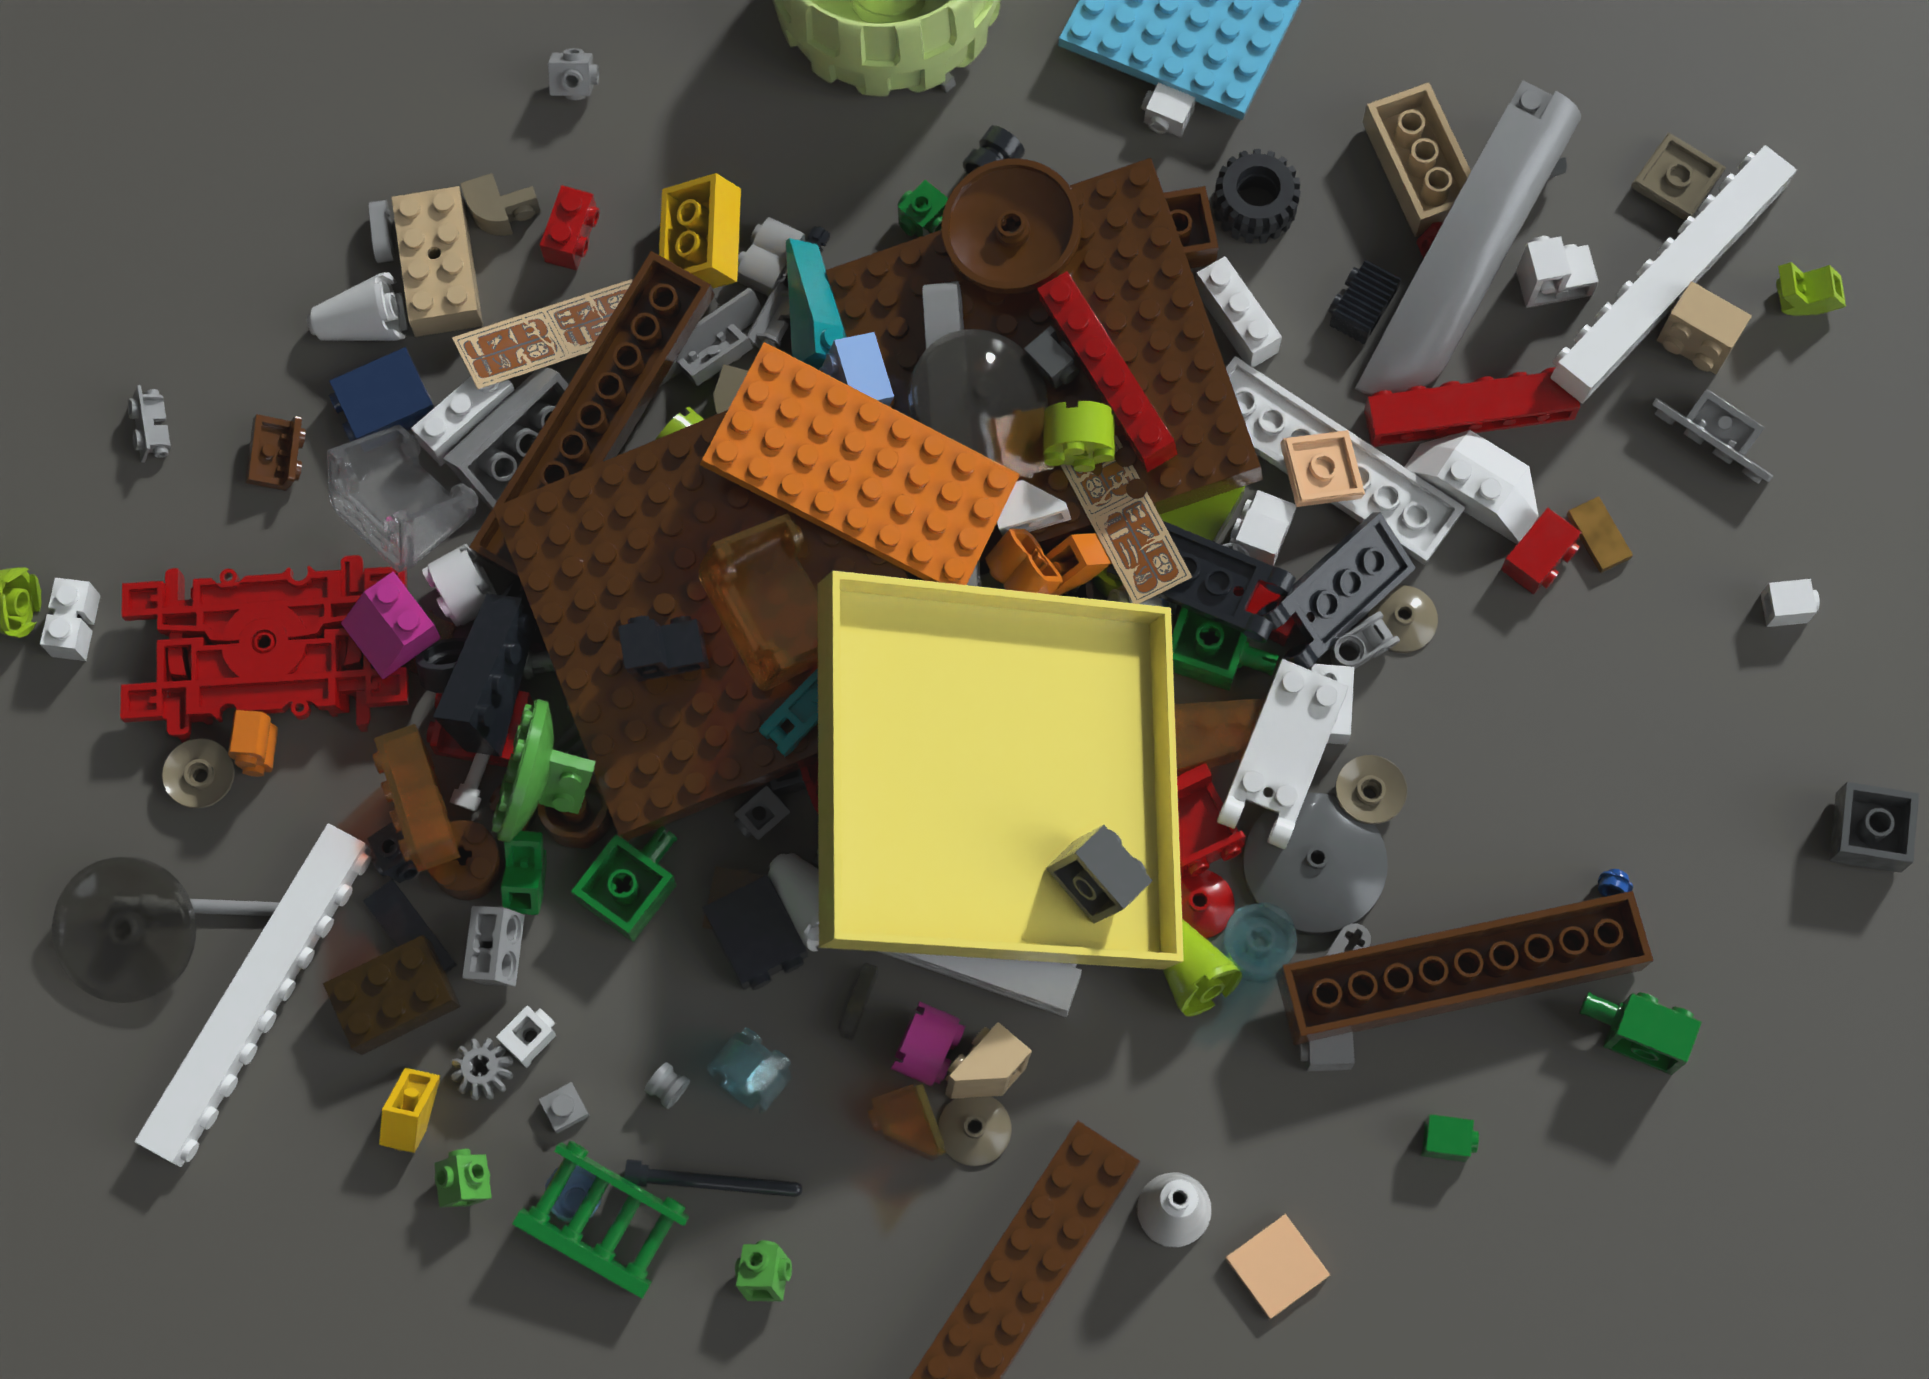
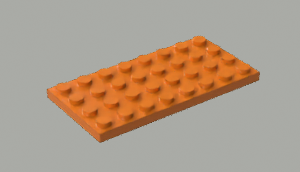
M763 342L700 463L701 466L925 581L967 585L1020 475L766 342Z

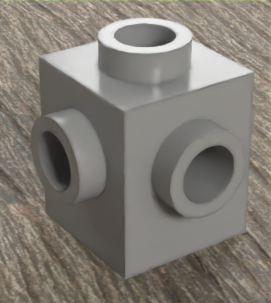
M566 49L563 53H552L548 62L550 96H566V99L581 100L586 96H590L594 85L599 84L598 64H593L592 53H583L581 49Z

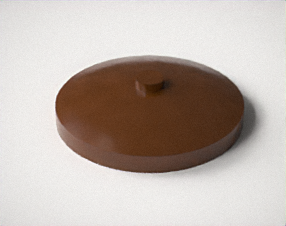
M1019 158L993 161L969 173L952 191L945 205L942 217L944 246L949 259L957 271L972 284L987 291L1003 294L1031 291L1056 278L1074 257L1082 230L1078 202L1065 179L1044 164Z

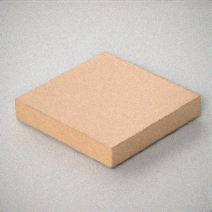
M1348 430L1283 438L1280 442L1296 507L1362 499L1365 495Z
M1286 1214L1225 1258L1269 1320L1330 1276Z

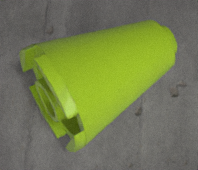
M26 567L0 570V633L10 637L21 638L27 636L37 623L31 622L34 611L40 612L41 588L38 578L35 574H29L27 572L29 569Z
M1182 919L1184 961L1162 970L1178 1009L1185 1016L1189 1017L1201 1014L1216 1006L1212 1000L1221 993L1225 998L1229 996L1239 985L1243 976L1238 966Z

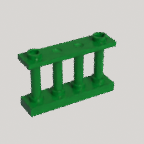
M569 1141L567 1145L560 1142L554 1152L564 1158L536 1207L531 1206L530 1210L523 1207L512 1224L643 1299L652 1283L650 1279L646 1278L648 1275L646 1269L673 1222L675 1221L682 1226L686 1224L690 1217L684 1213L686 1207L668 1196L663 1201L586 1157L589 1151L573 1141ZM578 1165L594 1174L596 1178L569 1225H564L561 1229L549 1222L551 1218L549 1213ZM611 1184L627 1193L628 1197L601 1244L596 1243L595 1247H592L582 1241L584 1235L581 1232L608 1185ZM644 1203L660 1212L661 1215L634 1262H629L625 1266L614 1259L616 1253L613 1251L640 1204Z

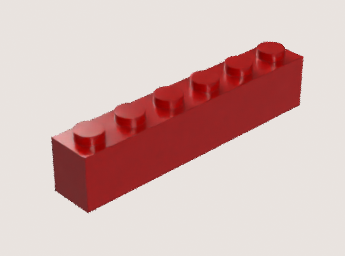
M1068 271L1037 288L1043 307L1067 345L1075 353V358L1103 403L1112 408L1115 422L1145 470L1149 472L1178 455L1175 440Z
M1551 367L1537 374L1528 375L1527 372H1516L1510 374L1507 378L1494 379L1491 376H1485L1471 383L1460 384L1458 381H1449L1441 384L1439 387L1427 389L1425 386H1414L1408 388L1405 392L1392 393L1389 390L1378 391L1367 398L1364 412L1371 446L1379 447L1438 439L1468 430L1474 433L1574 420L1581 406L1576 398L1550 378L1556 368Z

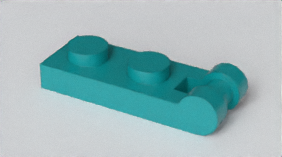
M818 668L759 729V732L766 739L771 738L778 745L777 750L784 757L794 751L800 741L818 724ZM787 719L796 726L789 734L781 728V725Z

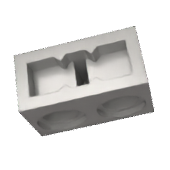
M472 906L463 979L483 985L516 987L524 914L504 907Z

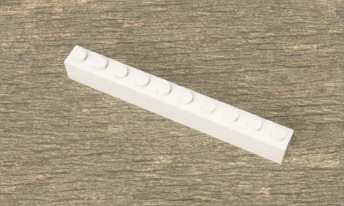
M1766 145L1756 155L1750 152L1738 167L1741 171L1736 176L1730 173L1718 188L1721 192L1716 197L1710 194L1698 209L1701 213L1696 218L1690 215L1678 229L1680 235L1675 240L1669 237L1657 252L1660 256L1655 261L1648 259L1637 272L1639 278L1634 283L1628 280L1616 295L1618 300L1613 305L1608 302L1602 307L1595 317L1598 321L1592 327L1587 324L1581 329L1574 339L1576 344L1570 350L1566 346L1561 350L1553 361L1556 368L1550 378L1583 404L1671 311L1690 282L1697 283L1783 192L1796 173V168Z
M329 823L327 824L134 1142L179 1167H182L185 1161L189 1162L194 1157L199 1148L197 1141L204 1129L208 1130L216 1121L219 1114L217 1107L223 1097L230 1096L238 1083L236 1076L243 1064L248 1065L255 1056L258 1048L255 1044L263 1032L267 1033L271 1029L277 1017L275 1011L281 1001H286L293 993L296 986L294 980L301 968L303 970L306 969L311 963L315 954L313 948L320 937L324 938L331 930L334 923L332 917L337 908L344 906L349 900L353 891L351 885L357 875H362L367 870L371 862V856L369 855L372 850L366 843Z

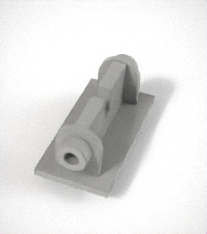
M780 281L777 282L747 335L750 342L759 349L763 342L775 348H780V341L790 325L788 288Z
M137 385L133 398L128 399V414L130 419H135L136 430H133L134 450L140 451L141 463L146 461L148 453H154V456L157 458L168 456L171 444L168 426L154 425V422L166 420L163 396L159 394L157 389H150L145 391V394H142L141 385Z

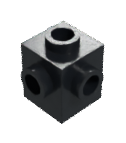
M398 819L367 838L376 856L372 859L373 864L383 877L388 875L398 883L414 878L422 868L426 867L425 854L423 852L427 848L425 842L416 831L413 832L412 829Z

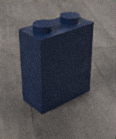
M406 347L330 380L334 393L329 394V398L337 414L344 411L348 421L343 423L342 426L350 442L357 440L362 451L411 430L416 423L434 409Z

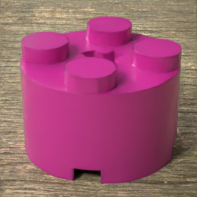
M919 1001L915 1011L920 1012L921 1015L915 1013L913 1020L910 1019L895 1055L896 1058L901 1059V1062L895 1060L892 1063L891 1069L932 1086L934 1082L940 1084L941 1080H944L951 1064V1060L945 1057L949 1049L954 1050L955 1046H958L966 1026L959 1024L960 1018Z

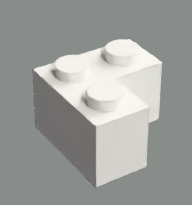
M1540 236L1527 243L1516 270L1526 308L1592 296L1598 284L1589 246L1577 247L1575 244L1563 246L1561 237L1550 238L1548 236Z
M1258 490L1254 501L1246 500L1241 516L1237 518L1233 527L1230 543L1242 545L1248 551L1250 557L1274 566L1293 520L1296 504Z

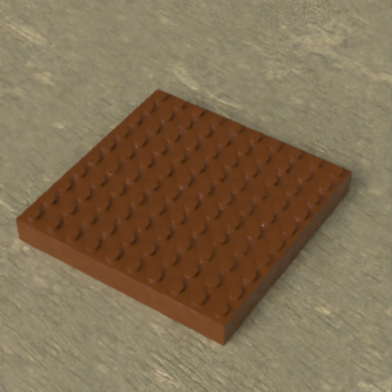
M1151 157L1070 185L1078 202L1082 230L1074 257L1059 275L1068 271L1175 440L1178 453L1175 457L1147 472L1115 422V436L1118 437L1123 446L1116 452L1115 460L1122 467L1133 465L1140 478L1132 479L1128 482L1126 486L1128 496L1133 499H1139L1147 492L1158 514L1161 515L1263 480L1257 454ZM942 230L826 270L846 336L852 337L875 333L894 394L889 407L930 428L931 415L923 285L958 281L963 307L972 450L1019 473L1017 481L1024 480L1066 502L1071 520L1030 531L1040 544L1044 554L1049 553L1070 535L1096 533L1061 465L1050 466L1044 463L1043 419L1044 410L1057 403L1066 402V408L1078 407V401L1104 403L1076 358H1073V360L1080 369L1079 374L1072 382L1066 385L1063 383L1057 389L1028 361L1024 348L1048 327L1052 326L1055 329L1059 343L1062 340L1065 342L1043 307L1037 288L1023 293L1003 294L987 291L972 284L957 271L949 259L942 238ZM1102 463L1095 464V470L1090 472L1099 476L1103 470ZM997 523L979 558L981 575L990 573L985 557L1002 538Z
M728 410L493 507L589 760L596 761L594 773L618 835L626 841L818 762V724L800 741L794 751L786 757L777 750L778 745L771 738L766 739L759 732L762 724L818 668V583L832 571L909 579L906 571L701 466L700 463ZM638 616H649L650 620L655 619L660 626L670 624V620L676 617L691 616L692 620L697 619L703 626L710 668L639 682L625 669L618 626L628 624V619ZM788 719L781 725V728L787 734L796 727Z

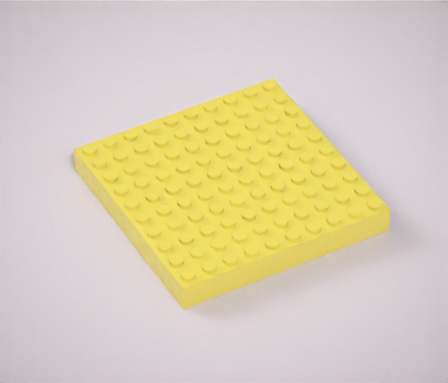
M832 571L818 583L819 948L1167 969L1183 962L1171 608ZM1105 825L1120 837L1122 846L1128 853L1145 866L1147 875L1153 881L1124 910L1093 923L1048 872L1046 867L1074 840Z

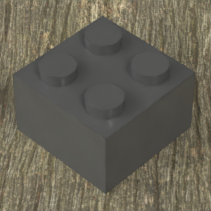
M1846 782L1835 795L1829 861L1902 873L1914 860L1919 793Z
M1105 825L1074 840L1046 867L1048 872L1093 923L1124 910L1153 881L1147 875L1145 866L1128 853L1122 846L1120 837Z

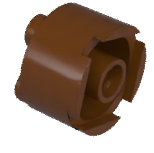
M592 774L588 788L585 791L581 805L582 808L578 814L558 811L555 808L541 804L537 805L538 816L548 835L560 845L570 848L586 849L591 847L606 834L612 822L611 814L595 774Z
M467 820L453 821L435 830L429 837L425 852L426 867L439 888L448 895L459 900H475L487 895L498 879H500L504 868L503 855L491 833L482 824ZM469 855V858L466 859V865L461 866L459 862L462 861V857Z

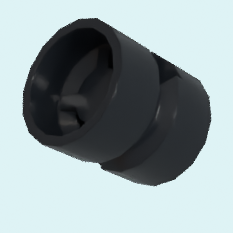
M992 125L979 140L980 148H973L963 161V168L969 174L975 169L993 161L1010 158L1021 159L1025 154V149L1011 132L1002 127Z

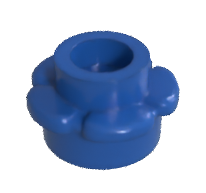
M1610 869L1600 874L1598 878V891L1603 897L1630 892L1633 890V884L1629 882V876L1624 871Z

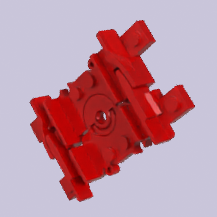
M350 555L341 559V570L315 571L311 566H307V576L300 581L293 579L294 573L290 567L280 574L247 575L241 580L233 569L228 568L220 573L221 583H216L212 578L193 579L190 599L186 600L185 578L179 568H171L165 572V583L163 581L122 583V618L125 621L157 619L158 632L165 634L169 639L157 640L156 682L121 684L120 719L124 723L167 720L168 734L173 737L177 736L184 743L190 740L191 723L205 722L206 725H212L213 717L221 723L223 722V712L227 708L271 714L285 713L291 707V712L297 719L305 720L311 714L309 705H314L319 710H328L332 717H338V713H350L349 696H353L356 700V725L361 732H367L371 720L370 707L409 705V670L407 667H400L382 679L341 623L363 592L393 571L408 590L406 567L364 568L361 556ZM324 631V638H320ZM263 637H268L271 640L267 648L258 647V642ZM301 707H304L301 712H298Z

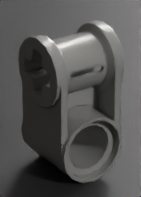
M1379 611L1340 637L1331 650L1330 659L1333 665L1354 667L1355 670L1373 657H1378L1400 642L1398 636L1391 634L1382 620L1384 615ZM1344 645L1353 647L1357 653V658L1353 661L1344 660L1340 656L1339 648Z

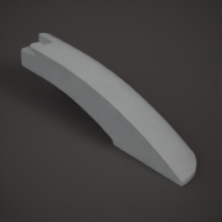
M1524 80L1521 82L1432 242L1355 390L1371 396L1383 390H1389L1392 393L1405 392L1408 388L1414 386L1426 387L1442 373L1581 120L1580 110L1566 96L1558 91L1551 95Z

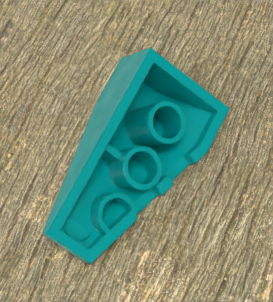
M789 238L786 240L792 356L820 370L833 341L847 338L826 274V267L819 246Z

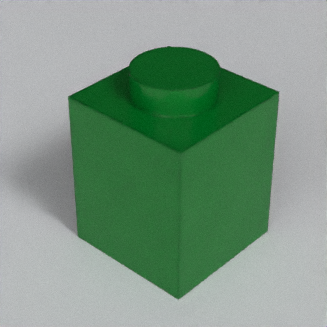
M1429 1114L1424 1123L1421 1156L1466 1162L1471 1157V1153H1477L1479 1131L1473 1130L1474 1120Z

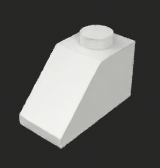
M1024 480L1016 481L997 524L1003 537L1009 529H1026L1030 532L1071 520V516L1066 502Z

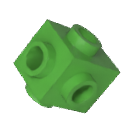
M470 1149L454 1150L448 1153L449 1158L434 1163L439 1207L472 1206L492 1199L490 1172L486 1154L471 1155Z
M762 1240L756 1244H743L741 1258H737L735 1263L736 1287L747 1301L783 1302L786 1281L790 1280L792 1274L791 1260L786 1256L781 1247L772 1241Z

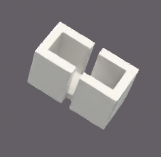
M63 578L54 579L48 606L54 615H46L40 645L51 657L86 661L93 632L87 624L94 625L101 596L90 582Z

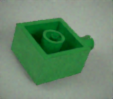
M1183 607L1172 634L1173 673L1230 691L1237 668L1241 669L1242 666L1272 676L1279 654H1273L1249 646L1248 637L1240 631ZM1207 638L1213 640L1210 646L1204 644Z
M663 826L657 828V831L642 850L634 848L615 834L571 891L579 904L632 942L636 940L677 886L674 876L658 864L673 843L678 840L672 832L668 831L667 833V829ZM620 885L624 887L630 885L631 890L629 892L623 891L620 894L618 887Z
M1588 992L1579 1012L1581 1015L1584 1014L1610 1025L1603 1045L1604 1048L1670 1075H1673L1688 1062L1702 1021L1693 1018L1694 1014L1681 1007L1667 1008L1658 1004L1659 1000L1656 997L1642 992H1638L1637 995L1631 993L1618 1005Z

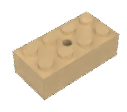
M1428 82L1367 104L1362 122L1415 237L1422 235L1433 223L1444 222L1471 173L1435 93Z
M455 186L391 197L408 320L415 337L483 326L466 206L460 187Z

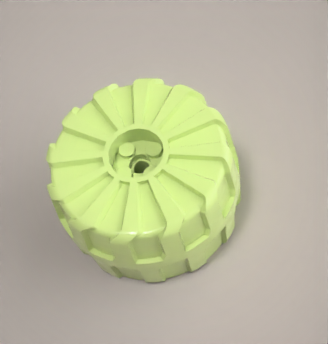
M773 0L788 44L790 47H799L803 54L811 61L812 71L829 83L838 79L854 85L858 92L863 95L886 97L889 95L890 90L908 88L913 92H922L945 82L947 72H950L955 67L962 68L969 65L980 54L987 43L988 27L995 22L999 15L1001 0Z

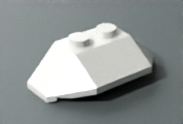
M1471 430L1420 443L1405 465L1406 469L1463 505L1465 513L1516 544L1520 542L1539 517L1529 466Z

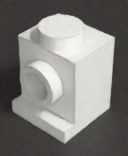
M527 1005L496 1038L527 1068L531 1061L557 1036L551 1029L555 1022L542 1009L539 1008L535 1013ZM528 1031H536L537 1036L532 1042L525 1041V1034Z

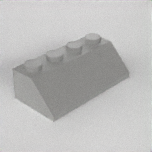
M548 367L535 370L442 458L458 478L491 509H493L565 392L568 383L559 372Z

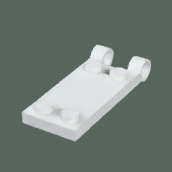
M1281 660L1220 811L1218 823L1234 829L1247 800L1278 813L1267 843L1281 849L1286 848L1349 689L1348 685L1287 660ZM1266 787L1271 788L1273 791V795L1269 798L1263 794V790Z

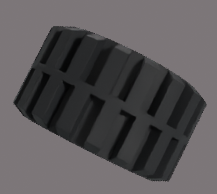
M1253 149V154L1248 155L1245 150L1239 152L1238 159L1234 156L1228 159L1227 166H1222L1220 169L1213 198L1215 218L1217 222L1222 221L1221 228L1225 232L1233 231L1232 237L1236 240L1242 236L1246 238L1245 243L1252 244L1253 239H1259L1260 244L1267 243L1269 236L1273 240L1279 238L1281 230L1286 233L1290 228L1291 221L1294 222L1301 191L1299 189L1301 183L1299 178H1295V168L1293 165L1287 167L1288 160L1283 156L1277 159L1274 157L1275 152L1269 150L1267 155L1261 154V149ZM1248 187H1260L1271 193L1275 201L1265 206H1253L1243 201L1238 193Z

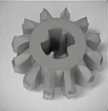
M474 1038L471 1039L472 1050L469 1052L463 1046L458 1048L459 1053L463 1056L462 1060L457 1058L451 1060V1065L460 1069L451 1074V1079L454 1082H461L458 1087L460 1093L465 1094L471 1090L470 1093L473 1100L477 1101L480 1098L482 1090L486 1098L491 1100L494 1098L492 1088L496 1086L499 1091L504 1092L506 1087L501 1082V1079L509 1080L513 1078V1073L504 1069L513 1064V1059L510 1056H503L506 1051L504 1045L500 1044L493 1048V1040L486 1038L481 1048L478 1040ZM480 1062L484 1066L486 1065L489 1070L484 1076L480 1072L478 1073L475 1068Z

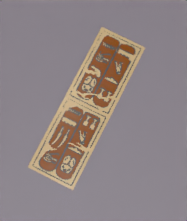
M633 279L452 337L477 389L588 353Z
M1115 436L1116 455V452L1123 447L1117 436ZM1114 455L1113 461L1102 463L1103 470L1099 476L1092 472L1075 471L1072 465H1061L1133 604H1140L1192 578L1148 493L1146 492L1139 499H1134L1127 494L1126 486L1128 482L1132 479H1140L1133 465L1129 467L1118 465Z

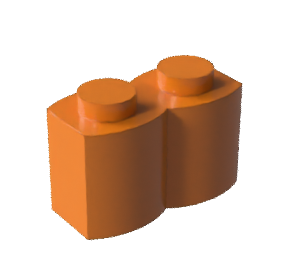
M1009 529L985 557L991 576L996 581L1003 583L1005 590L1052 595L1063 582L1057 568L1044 556L1040 544L1026 529Z
M234 711L228 756L235 760L234 763L243 769L242 773L245 775L262 777L264 772L270 773L273 770L278 727L271 723L270 716L256 711Z

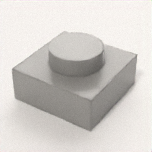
M572 1082L539 1099L556 1133L590 1116Z

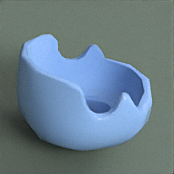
M577 1165L552 1207L551 1212L562 1221L570 1222L596 1176ZM556 1168L554 1172L551 1174V1176L547 1179L545 1188H547L548 1184L550 1183L558 1168ZM601 1197L600 1201L598 1202V1204H597L596 1208L594 1209V1211H593L592 1215L590 1216V1218L595 1214V1212L597 1211V1209H598L599 1206L601 1205L602 1197Z

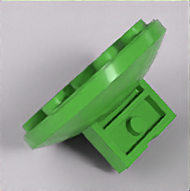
M536 699L533 705L525 704L520 725H518L513 753H511L506 774L502 781L499 802L497 803L492 820V832H496L498 840L509 843L523 829L538 804L555 808L558 811L578 814L594 771L596 761L553 750V723L548 702Z

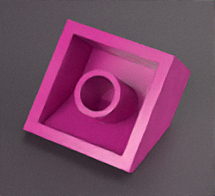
M394 571L364 591L341 623L382 679L441 639L435 625Z

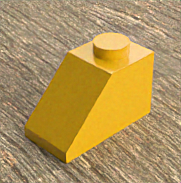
M404 1068L382 1108L379 1145L399 1151L416 1152L427 1130L440 1082V1075Z

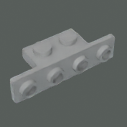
M747 288L698 322L661 385L680 372H683L698 386L722 370L723 364L729 365L753 349L749 338L741 332L756 321L762 310L752 289Z
M1708 389L1704 391L1687 417L1658 398L1652 403V405L1658 408L1655 415L1670 425L1676 420L1687 429L1684 434L1701 445L1706 440L1716 448L1712 453L1728 464L1734 459L1745 466L1742 473L1759 484L1762 479L1770 482L1772 479V474L1745 457L1765 427Z

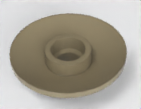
M1397 585L1367 615L1368 618L1379 611L1382 612L1384 615L1382 618L1383 622L1391 634L1398 636L1400 642L1389 650L1398 653H1410L1426 646L1433 638L1438 624V615L1432 600L1421 590L1406 585ZM1406 610L1409 612L1410 618L1403 620L1399 617L1398 612Z
M198 738L178 745L169 754L163 766L162 780L169 796L180 805L188 808H205L217 803L228 793L234 781L235 768L232 758L228 756V751L222 745L209 739ZM207 772L206 780L203 782L196 781L198 773Z
M1363 755L1350 760L1341 769L1336 780L1335 791L1339 805L1347 815L1361 823L1381 824L1391 820L1401 811L1407 798V784L1402 772L1394 763L1380 756ZM1363 790H1373L1375 797L1372 799L1365 797Z
M991 1096L956 1098L944 1108L938 1124L939 1140L945 1152L955 1161L967 1166L986 1165L995 1161L1006 1150L1011 1138L1010 1117L1004 1106ZM972 1121H978L982 1125V1129L979 1133H971L968 1130V1124Z

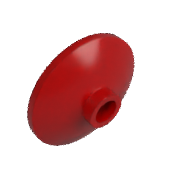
M1209 870L1197 876H1191L1189 873L1181 877L1182 919L1206 939L1220 934L1230 923L1235 907L1234 896L1228 883L1221 876ZM1195 896H1203L1206 904L1198 907L1193 903V898Z

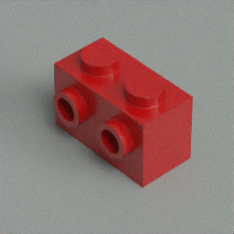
M561 185L540 242V248L546 263L577 271L581 258H584L588 251L589 235L592 227H596L600 215V208L596 206L593 193Z

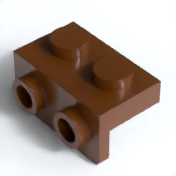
M259 414L254 416L245 483L287 491L294 481L299 480L302 461L297 460L298 449H302L306 436V429L301 428L302 417L294 416L291 421Z

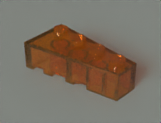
M1265 699L1174 704L1177 776L1204 763L1207 764L1208 768L1220 764L1223 766L1233 763L1235 760L1242 758Z
M416 724L374 738L378 752L372 754L378 773H385L387 781L381 782V786L387 802H393L395 810L390 811V816L396 831L402 830L404 839L399 840V845L405 861L412 860L418 872L459 858L460 854L452 826L446 815L448 813L440 792V784L434 772L435 766Z

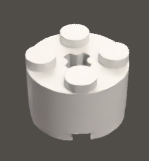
M467 544L436 559L422 569L429 585L432 588L435 587L440 595L436 600L446 617L450 616L456 627L464 626L476 619L487 593L497 595L483 567H480L477 562L473 563L472 559L476 558V556Z

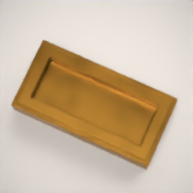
M1599 496L1568 510L1566 515L1572 525L1582 532L1580 539L1600 573L1632 558L1631 550Z

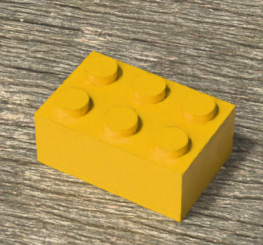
M717 173L663 188L659 255L711 284L712 289L736 283L738 276L741 188Z

